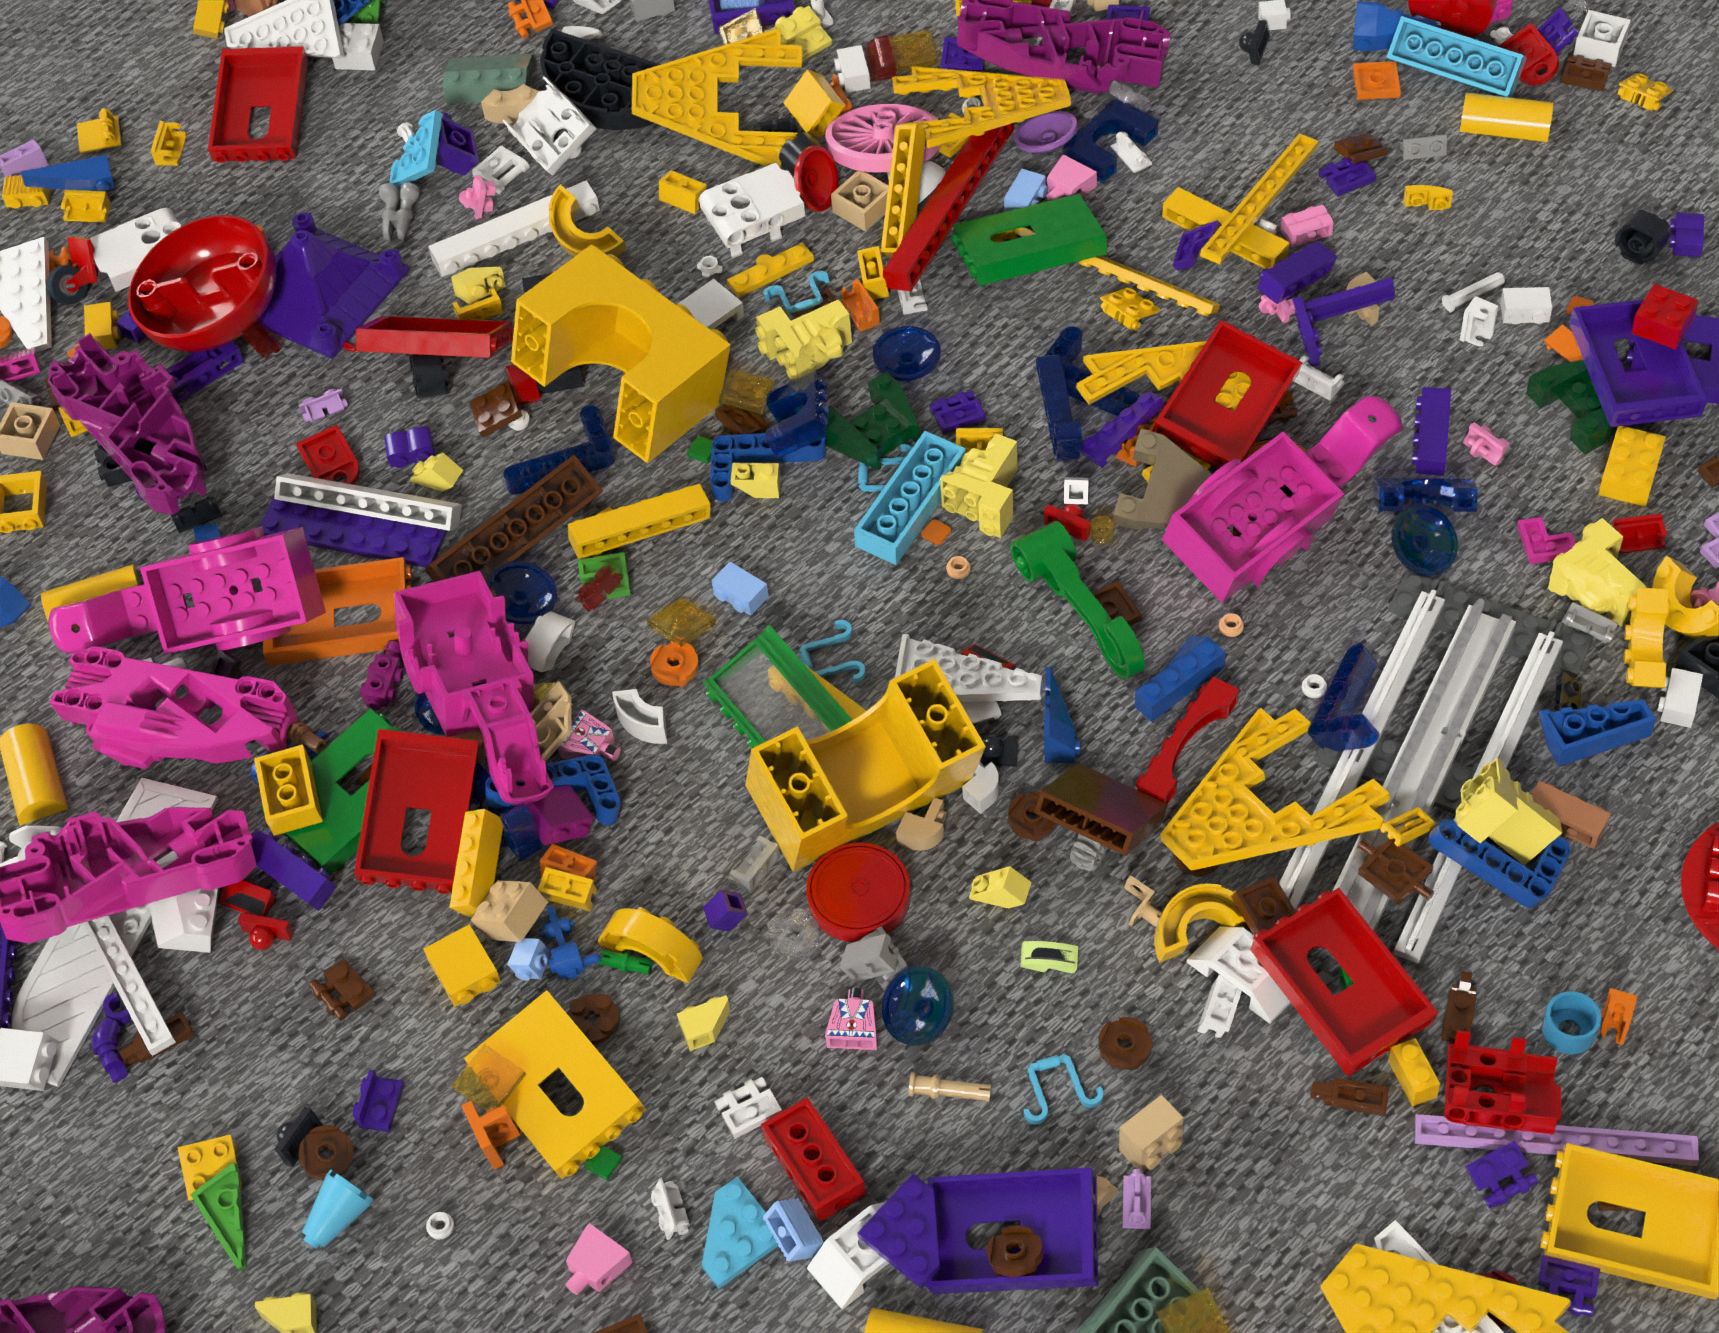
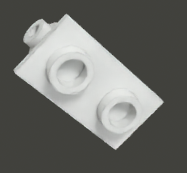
M1119 132L1116 135V143L1110 147L1133 173L1152 165L1146 154L1133 143L1127 133Z
M660 1178L651 1193V1199L659 1212L660 1229L665 1232L667 1240H670L674 1232H678L679 1235L688 1233L690 1223L685 1208H674L683 1204L678 1185H675L673 1181L663 1183L662 1178Z

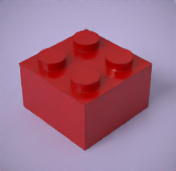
M1654 283L1635 314L1632 334L1676 350L1695 318L1699 300Z

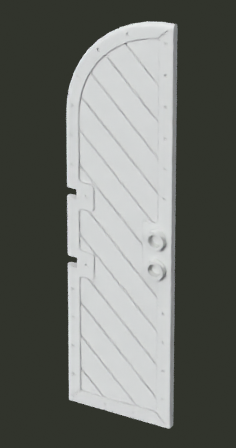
M141 778L116 822L152 817L164 808L170 807L211 808L213 811L219 799L214 795ZM172 851L156 863L161 868H164L176 860L178 856ZM148 904L109 915L131 957L152 921ZM83 923L67 927L62 934L49 938L17 995L12 1013L11 1029L43 1032L58 1040L49 1077L46 1083L56 1087L61 1085L100 1015L105 998L115 988Z

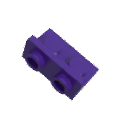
M369 1070L367 1078H364L361 1083L360 1100L355 1103L353 1108V1117L359 1128L390 1133L405 1085L402 1080L378 1077L375 1070Z

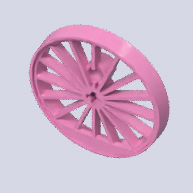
M876 104L859 107L841 114L828 125L825 132L827 148L833 159L845 167L865 172H890L896 125L911 121L920 122L938 119L923 109L909 105ZM871 120L872 123H873V126H871L870 124L866 123L865 121ZM925 140L923 163L938 152L940 145L927 148ZM885 147L888 153L882 154Z

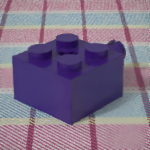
M442 113V127L439 132L436 165L464 176L479 161L474 131L453 122L450 114Z

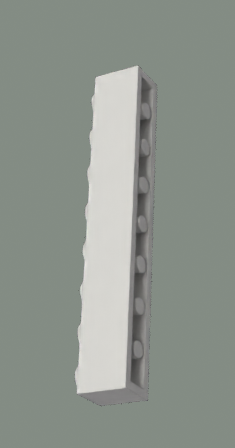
M587 181L566 189L577 199L580 206L575 213L574 222L600 211L597 196ZM552 195L428 246L432 261L441 276L453 274L457 270L472 266L488 257H494L500 252L513 249L519 244L532 241L536 237L552 232L549 223V204Z
M290 473L276 477L274 497L276 500L449 531L458 528L460 524L462 504Z

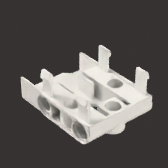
M543 76V79L549 84L546 85L547 90L537 93L533 101L519 113L518 121L513 126L504 119L502 121L506 124L511 134L530 152L531 156L553 176L569 158H576L580 154L581 145L592 135L596 127L567 96ZM560 129H567L568 133L564 131L554 142L555 133Z
M777 163L710 188L699 197L702 211L725 246L730 248L732 258L743 255L741 250L742 243L770 232L771 242L777 241L782 238L781 226L805 217L804 202L799 197L800 192L796 191L793 177L789 171L781 170ZM741 205H747L746 208L736 209V207H739Z
M158 209L90 238L95 249L93 253L94 260L100 272L108 274L115 292L129 287L137 267L147 253L160 240L181 227L171 209ZM159 239V240H158L157 242H155V243L148 244V243H150V242H153V241Z

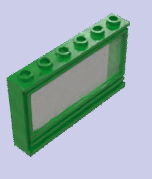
M770 624L762 634L707 681H703L704 685L708 688L705 692L713 703L720 702L722 706L718 709L727 719L732 717L736 721L732 724L741 736L746 733L749 737L746 742L751 748L765 743L797 726L805 740H809L832 732L852 721L851 717Z

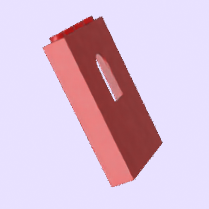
M304 46L222 49L208 151L213 162H246L247 160L264 162L277 159L281 161L296 159L308 57ZM251 107H271L268 133L261 139H252L248 136Z
M382 315L356 328V351L490 358L512 344L514 328H512V321Z
M1220 320L1159 414L1152 432L1166 436L1183 451L1217 469H1220L1234 459H1240L1243 462L1299 375L1302 362L1298 361L1294 356L1277 350L1275 346L1258 340L1254 335L1237 329L1233 324ZM1235 372H1242L1249 376L1251 385L1235 411L1215 402V398L1229 376Z
M378 729L354 871L356 880H360L359 882L364 885H374L377 882L385 883V886L390 888H400V885L411 886L410 888L415 891H425L427 888L436 889V892L441 894H451L465 812L470 811L480 749L479 741ZM407 808L432 810L426 848L418 856H408L401 849Z
M1337 888L1332 892L1329 890L1323 892L1318 896L1317 901L1311 905L1308 903L1303 904L1296 910V914L1291 917L1284 916L1274 924V927L1268 931L1267 929L1259 931L1253 937L1254 941L1250 950L1349 1077L1390 1051L1392 1046L1403 1043L1433 1024L1438 1011L1341 889ZM1315 947L1327 949L1354 984L1334 996L1309 965L1307 953Z

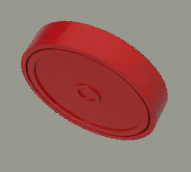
M1408 0V6L1413 17L1419 15L1441 22V29L1473 38L1481 34L1488 27L1495 11L1497 0Z
M849 843L830 850L815 863L808 876L806 886L809 910L816 924L828 935L846 942L860 941L864 936L876 931L880 927L889 934L902 922L910 905L909 877L903 863L889 850L871 843Z

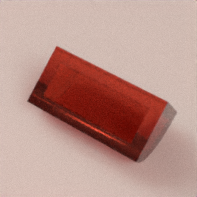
M888 35L875 38L865 49V57L872 82L897 77L896 63Z

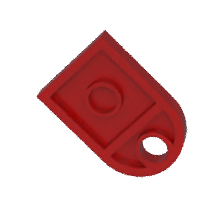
M1532 23L1497 46L1527 57L1519 78L1524 84L1531 86L1544 84L1551 80L1558 71L1559 59L1555 50ZM1540 69H1548L1543 75L1537 74Z
M338 425L295 443L313 478L335 481L337 477L345 476L347 479L343 483L354 485L360 475L359 465Z

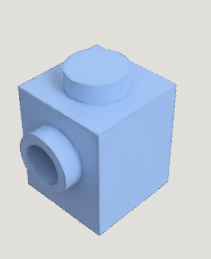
M524 938L522 942H516L507 965L513 970L515 976L521 980L541 979L548 965L551 951L540 939Z

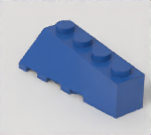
M1190 636L1163 671L1135 691V708L1153 722L1221 671L1225 666V651L1208 636Z
M1645 700L1611 703L1610 706L1598 707L1597 704L1587 705V708L1572 710V707H1567L1555 712H1549V709L1539 711L1547 747L1558 766L1650 737L1656 722V718Z

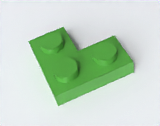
M624 552L578 560L581 584L604 581L607 599L631 595Z

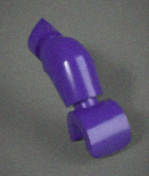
M112 993L105 998L103 1010L106 1019L101 1021L91 1040L94 1054L102 1060L101 1063L104 1070L109 1072L113 1083L125 1079L128 1075L122 1058L118 1054L117 1038L121 1026H125L132 1020L127 1008L119 1013L113 1012L116 1008L120 1007L118 993Z

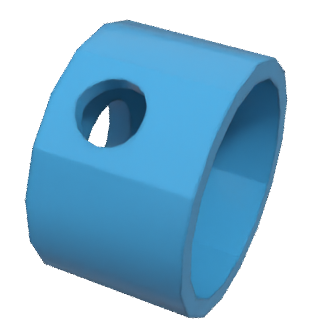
M1570 991L1558 994L1547 1005L1542 1025L1544 1039L1552 1048L1561 1053L1570 1055L1583 1053L1596 1040L1601 1023L1599 1007L1590 997L1583 993ZM1566 1021L1573 1022L1579 1027L1580 1034L1578 1036L1565 1034L1559 1030L1560 1024Z

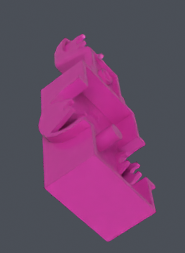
M1367 396L1345 411L1323 439L1306 453L1284 432L1280 433L1243 462L1240 459H1234L1213 473L1197 489L1189 502L1172 515L1162 541L1221 603L1250 581L1259 587L1276 563L1281 567L1288 558L1289 560L1292 559L1301 547L1305 550L1310 547L1314 539L1312 533L1332 518L1344 496V493L1339 488L1353 478L1381 446L1385 445L1390 438L1402 431L1401 417L1381 397ZM1369 416L1375 417L1376 422H1374V423L1370 422V421L1368 420V417H1369ZM1284 485L1294 493L1290 498L1280 489ZM1233 525L1241 535L1239 537L1233 536L1227 528Z
M263 526L239 534H229L203 542L196 541L188 545L190 553L165 558L141 567L140 570L144 580L143 585L52 608L48 619L52 640L55 646L63 653L71 654L90 647H102L133 636L158 631L164 654L212 643H215L217 650H227L285 634L291 631L290 626L306 623L326 613L303 527L265 535ZM253 578H260L263 591H255ZM191 593L194 607H187L184 594ZM74 624H78V625H79V627H80V631H79V632H75V631L73 630V625H74Z
M480 571L394 592L396 633L399 637L406 672L414 690L418 694H426L446 737L477 729L481 730L490 775L504 802L519 806L534 803L545 798L553 789L554 784L546 772L545 760L541 758L536 729L530 714L534 710L533 673L528 665L527 641L520 642L519 633L514 631L513 622L508 623V625L506 624L504 596L493 597ZM454 633V637L449 638L448 634ZM486 683V684H482V685H478V686H474V687H473V685H475V684ZM524 782L525 785L519 787L516 785V783Z

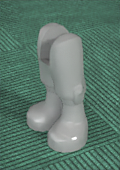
M385 183L380 186L379 196L386 203V209L382 214V233L385 240L392 239L393 228H397L399 240L405 239L410 220L413 217L411 208L419 197L420 190L415 184L404 183L401 185L400 194L397 187L392 184ZM401 197V208L396 211Z

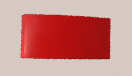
M515 364L506 366L507 376L510 384L513 386L518 404L523 405L540 401V394L535 379Z

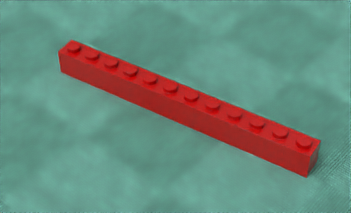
M1013 123L985 131V134L981 136L971 135L962 146V150L955 157L953 164L946 171L942 181L937 185L927 204L920 211L918 218L911 225L907 235L902 239L901 244L884 267L883 278L885 279L887 289L912 292L1014 131Z

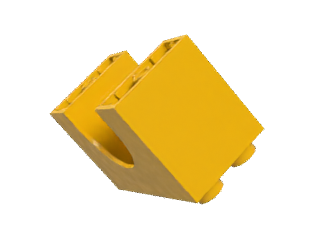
M591 244L517 299L511 362L544 387L568 369L583 364H603L625 372L626 374L621 378L613 438L643 461L649 463L720 405L731 344L728 343L726 337L719 330H710L696 320L687 307L682 304L675 305L660 294L651 281L639 279L625 269L623 263L615 255H606Z
M933 659L890 680L885 695L873 707L832 732L805 740L797 726L752 748L745 786L777 844H779V848L790 868L795 872L819 860L830 850L852 843L902 818L905 812L912 813L931 803L933 798L939 799L961 788L973 778L986 746L936 659Z

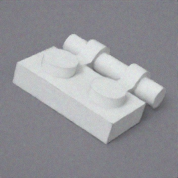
M763 1077L754 1081L750 1079L744 1082V1086L733 1092L729 1090L722 1094L723 1097L714 1101L718 1110L727 1106L730 1108L722 1112V1117L734 1139L761 1126L763 1122L782 1112L770 1088L762 1093L758 1091L767 1086ZM750 1095V1099L740 1104L737 1103V1101Z

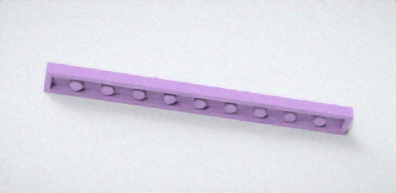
M1415 1115V1144L1497 1150L1515 1140L1521 1152L1557 1155L1558 1150L1562 1151L1566 1143L1644 1162L1697 1166L1699 1162L1697 1136L1556 1125L1554 1135L1457 1124L1448 1121L1445 1116Z

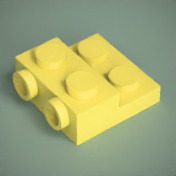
M800 6L793 11V15L788 18L782 16L775 23L774 29L781 28L782 45H802V61L832 45V39L820 25L821 20L809 6L805 8Z

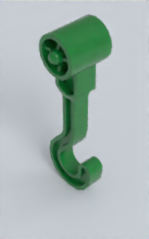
M1054 521L1010 543L1013 561L1024 579L1032 583L1043 578L1057 596L1066 598L1093 633L1103 657L1119 678L1126 680L1144 671V655L1131 627L1122 616L1111 620L1103 606L1081 581L1078 568L1074 563L1077 558L1075 546L1069 533L1060 522Z

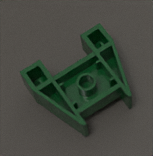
M1584 360L1550 366L1529 377L1526 394L1540 409L1560 399L1579 419L1573 423L1570 440L1584 454L1604 445L1616 432L1618 426H1609Z
M887 371L868 382L870 398L875 406L848 422L832 405L812 416L814 430L824 435L826 446L877 470L881 469L880 458L910 439L916 443L920 438L918 422L900 383Z

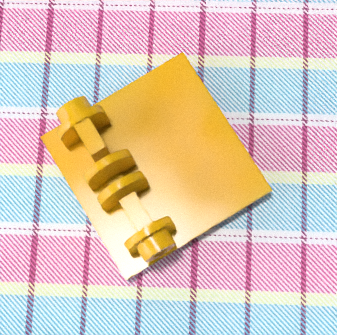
M1637 73L1619 83L1622 87L1618 90L1617 95H1620L1621 99L1629 102L1632 101L1633 104L1639 99L1638 106L1643 104L1645 109L1658 111L1661 103L1658 101L1674 90L1668 88L1666 83L1651 81L1648 79V76Z
M103 108L99 113L100 119L77 123L80 154L121 146L118 115L113 116L108 108Z
M1128 287L1100 297L1103 301L1101 304L1103 312L1115 320L1118 319L1119 323L1123 322V325L1130 330H1138L1141 325L1140 319L1161 311L1152 301L1144 299L1135 290Z
M231 1135L177 1147L188 1201L193 1200L190 1195L222 1170L232 1163L237 1165L235 1155L237 1147L236 1143H233Z

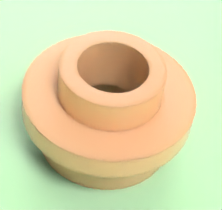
M955 556L947 563L946 570L950 577L962 579L970 573V564L964 557Z
M1233 613L1226 614L1219 622L1220 632L1228 637L1240 635L1244 628L1241 618Z

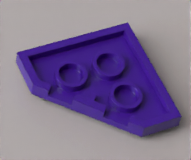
M912 1174L857 1232V1235L871 1249L922 1289L940 1269L934 1190L916 1175Z

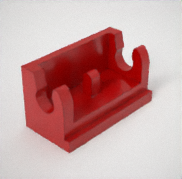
M1661 513L1613 519L1612 527L1623 536L1619 554L1665 548L1666 544L1663 537L1667 536Z

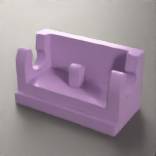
M34 139L0 155V168L5 177H14L15 175H21V171L49 166L40 146Z

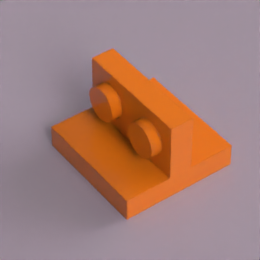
M471 1100L461 1105L482 1151L494 1170L503 1166L504 1163L496 1147L520 1136L519 1130L505 1106L492 1108L485 1115L481 1116Z

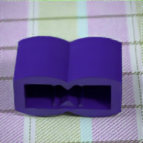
M1676 212L1675 218L1670 219L1669 232H1673V234H1670L1668 247L1673 248V255L1701 257L1704 244V214Z
M416 427L407 432L398 431L384 436L387 459L392 468H403L408 464L424 462L430 456H435L433 437L429 427Z

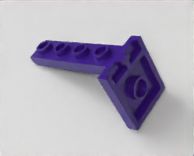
M1392 277L1319 299H1313L1303 303L1301 296L1292 298L1295 316L1298 321L1297 326L1312 367L1320 365L1319 356L1322 355L1319 342H1317L1320 341L1317 328H1314L1311 324L1393 300L1395 298V290Z

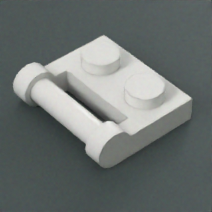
M500 146L472 170L473 177L474 175H481L483 181H493L496 192L500 194L508 183L521 172L525 173L530 166L526 160ZM512 165H515V167L511 169L506 175H504L500 180H497V178L501 174H503L508 168H510Z

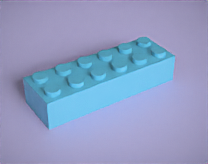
M1403 16L1400 18L1386 57L1417 69L1511 98L1527 59L1522 54Z
M924 431L854 529L855 547L897 565L942 500L940 478L949 471L953 472L956 466H960L963 455L966 453V448Z

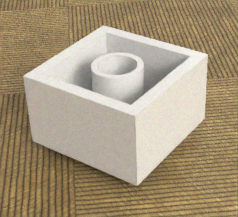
M1588 10L1576 40L1574 56L1582 55L1586 59L1596 61L1597 58L1603 59L1604 62L1611 63L1612 67H1616L1627 40L1631 20Z
M342 23L338 25L344 57L332 58L335 69L376 70L384 43L379 24Z

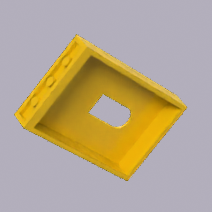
M547 990L464 1058L498 1102L505 1106L511 1118L561 1179L573 1175L584 1161L596 1156L602 1145L604 1146L608 1141L615 1140L621 1134V1130L630 1123L639 1120L642 1113L646 1110L641 1101ZM558 1068L583 1096V1108L574 1116L561 1114L538 1086Z
M1566 1143L1562 1151L1558 1150L1555 1160V1167L1559 1168L1558 1178L1553 1177L1550 1187V1194L1554 1195L1553 1205L1548 1204L1545 1221L1550 1223L1548 1232L1543 1231L1540 1248L1545 1249L1544 1255L1600 1268V1272L1672 1290L1715 1300L1719 1297V1179ZM1600 1201L1646 1212L1642 1238L1593 1226L1587 1217L1589 1206L1594 1202Z

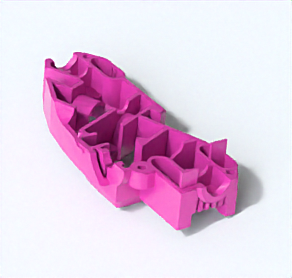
M90 647L72 653L69 663L73 666L74 672L70 673L71 678L68 677V683L65 684L66 689L55 691L49 702L64 721H69L75 726L77 723L87 725L86 733L93 741L92 747L94 750L100 751V753L118 761L124 766L129 765L146 770L154 761H162L165 757L200 759L210 763H224L253 758L246 748V743L255 740L271 753L284 750L287 746V729L293 722L297 723L298 720L297 712L288 697L273 681L250 676L234 679L127 658L120 651L102 647ZM180 685H183L188 692L182 699H178L176 696V690ZM163 697L166 698L155 711L151 710ZM215 705L223 709L221 717L213 724H207L198 718L203 710L212 709Z
M170 807L164 808L152 817L115 822L111 817L103 818L95 811L78 817L68 818L66 826L57 835H51L49 832L32 836L33 842L25 848V860L0 867V923L6 939L33 943L62 934L67 927L200 888L208 891L238 883L257 866L251 845L253 840L244 811L228 810L214 819L211 808ZM174 851L178 856L176 860L164 868H161L156 863Z

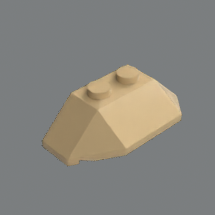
M560 681L555 684L530 713L536 729L541 758L545 762L572 731L571 695Z

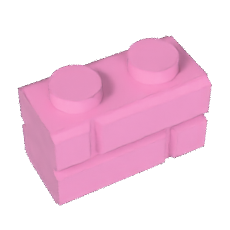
M1324 205L1310 206L1304 211L1288 213L1282 217L1280 230L1286 241L1289 242V246L1293 248L1331 236L1333 233V220L1327 213Z

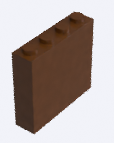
M1077 763L1041 790L1034 813L1126 856L1160 827L1168 804Z

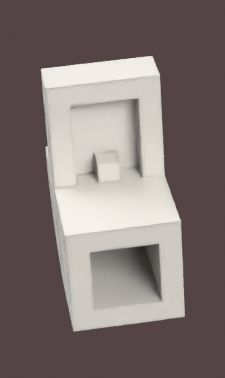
M979 761L973 778L962 786L963 799L980 814L996 801L999 794L998 771L992 762L984 768L983 764Z

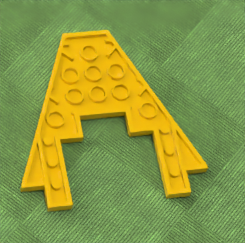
M777 28L633 73L632 114L766 167L777 163L781 169V161L779 160L780 150L788 139L792 141L797 137L796 134L798 133L739 131V113L717 112L718 82L738 83L739 65L801 68L802 45H781V28Z
M916 66L911 67L912 75L892 77L894 94L907 95L910 92L928 93L931 90L949 91L952 88H957L959 97L973 98L976 95H981L983 106L964 108L963 118L901 123V125L916 124L926 133L927 148L971 135L981 136L985 134V131L1015 122H1023L1025 119L1071 106V97L1065 79Z
M1207 341L1086 355L1083 358V362L1093 375L1078 382L1076 389L1090 405L1146 374L1160 391L1177 381L1179 383L1182 381ZM1242 372L1231 374L1214 401L1235 411L1251 385L1249 376ZM1187 453L1206 470L1209 471L1212 466ZM1153 465L1142 472V476L1147 482H1149Z
M1260 708L1164 828L1160 836L1161 841L1193 871L1304 845L1312 846L1318 842L1380 829L1384 819L1374 809L1390 800V793L1376 780L1372 779L1312 816L1296 801L1274 814L1249 790L1265 780L1264 771L1255 762L1311 730V722L1296 709L1274 720Z
M1355 1244L1320 1285L1345 1333H1434L1447 1316L1472 1333L1488 1312L1492 1313L1517 1333H1569L1556 1323L1571 1305V1301L1568 1298L1360 1244Z

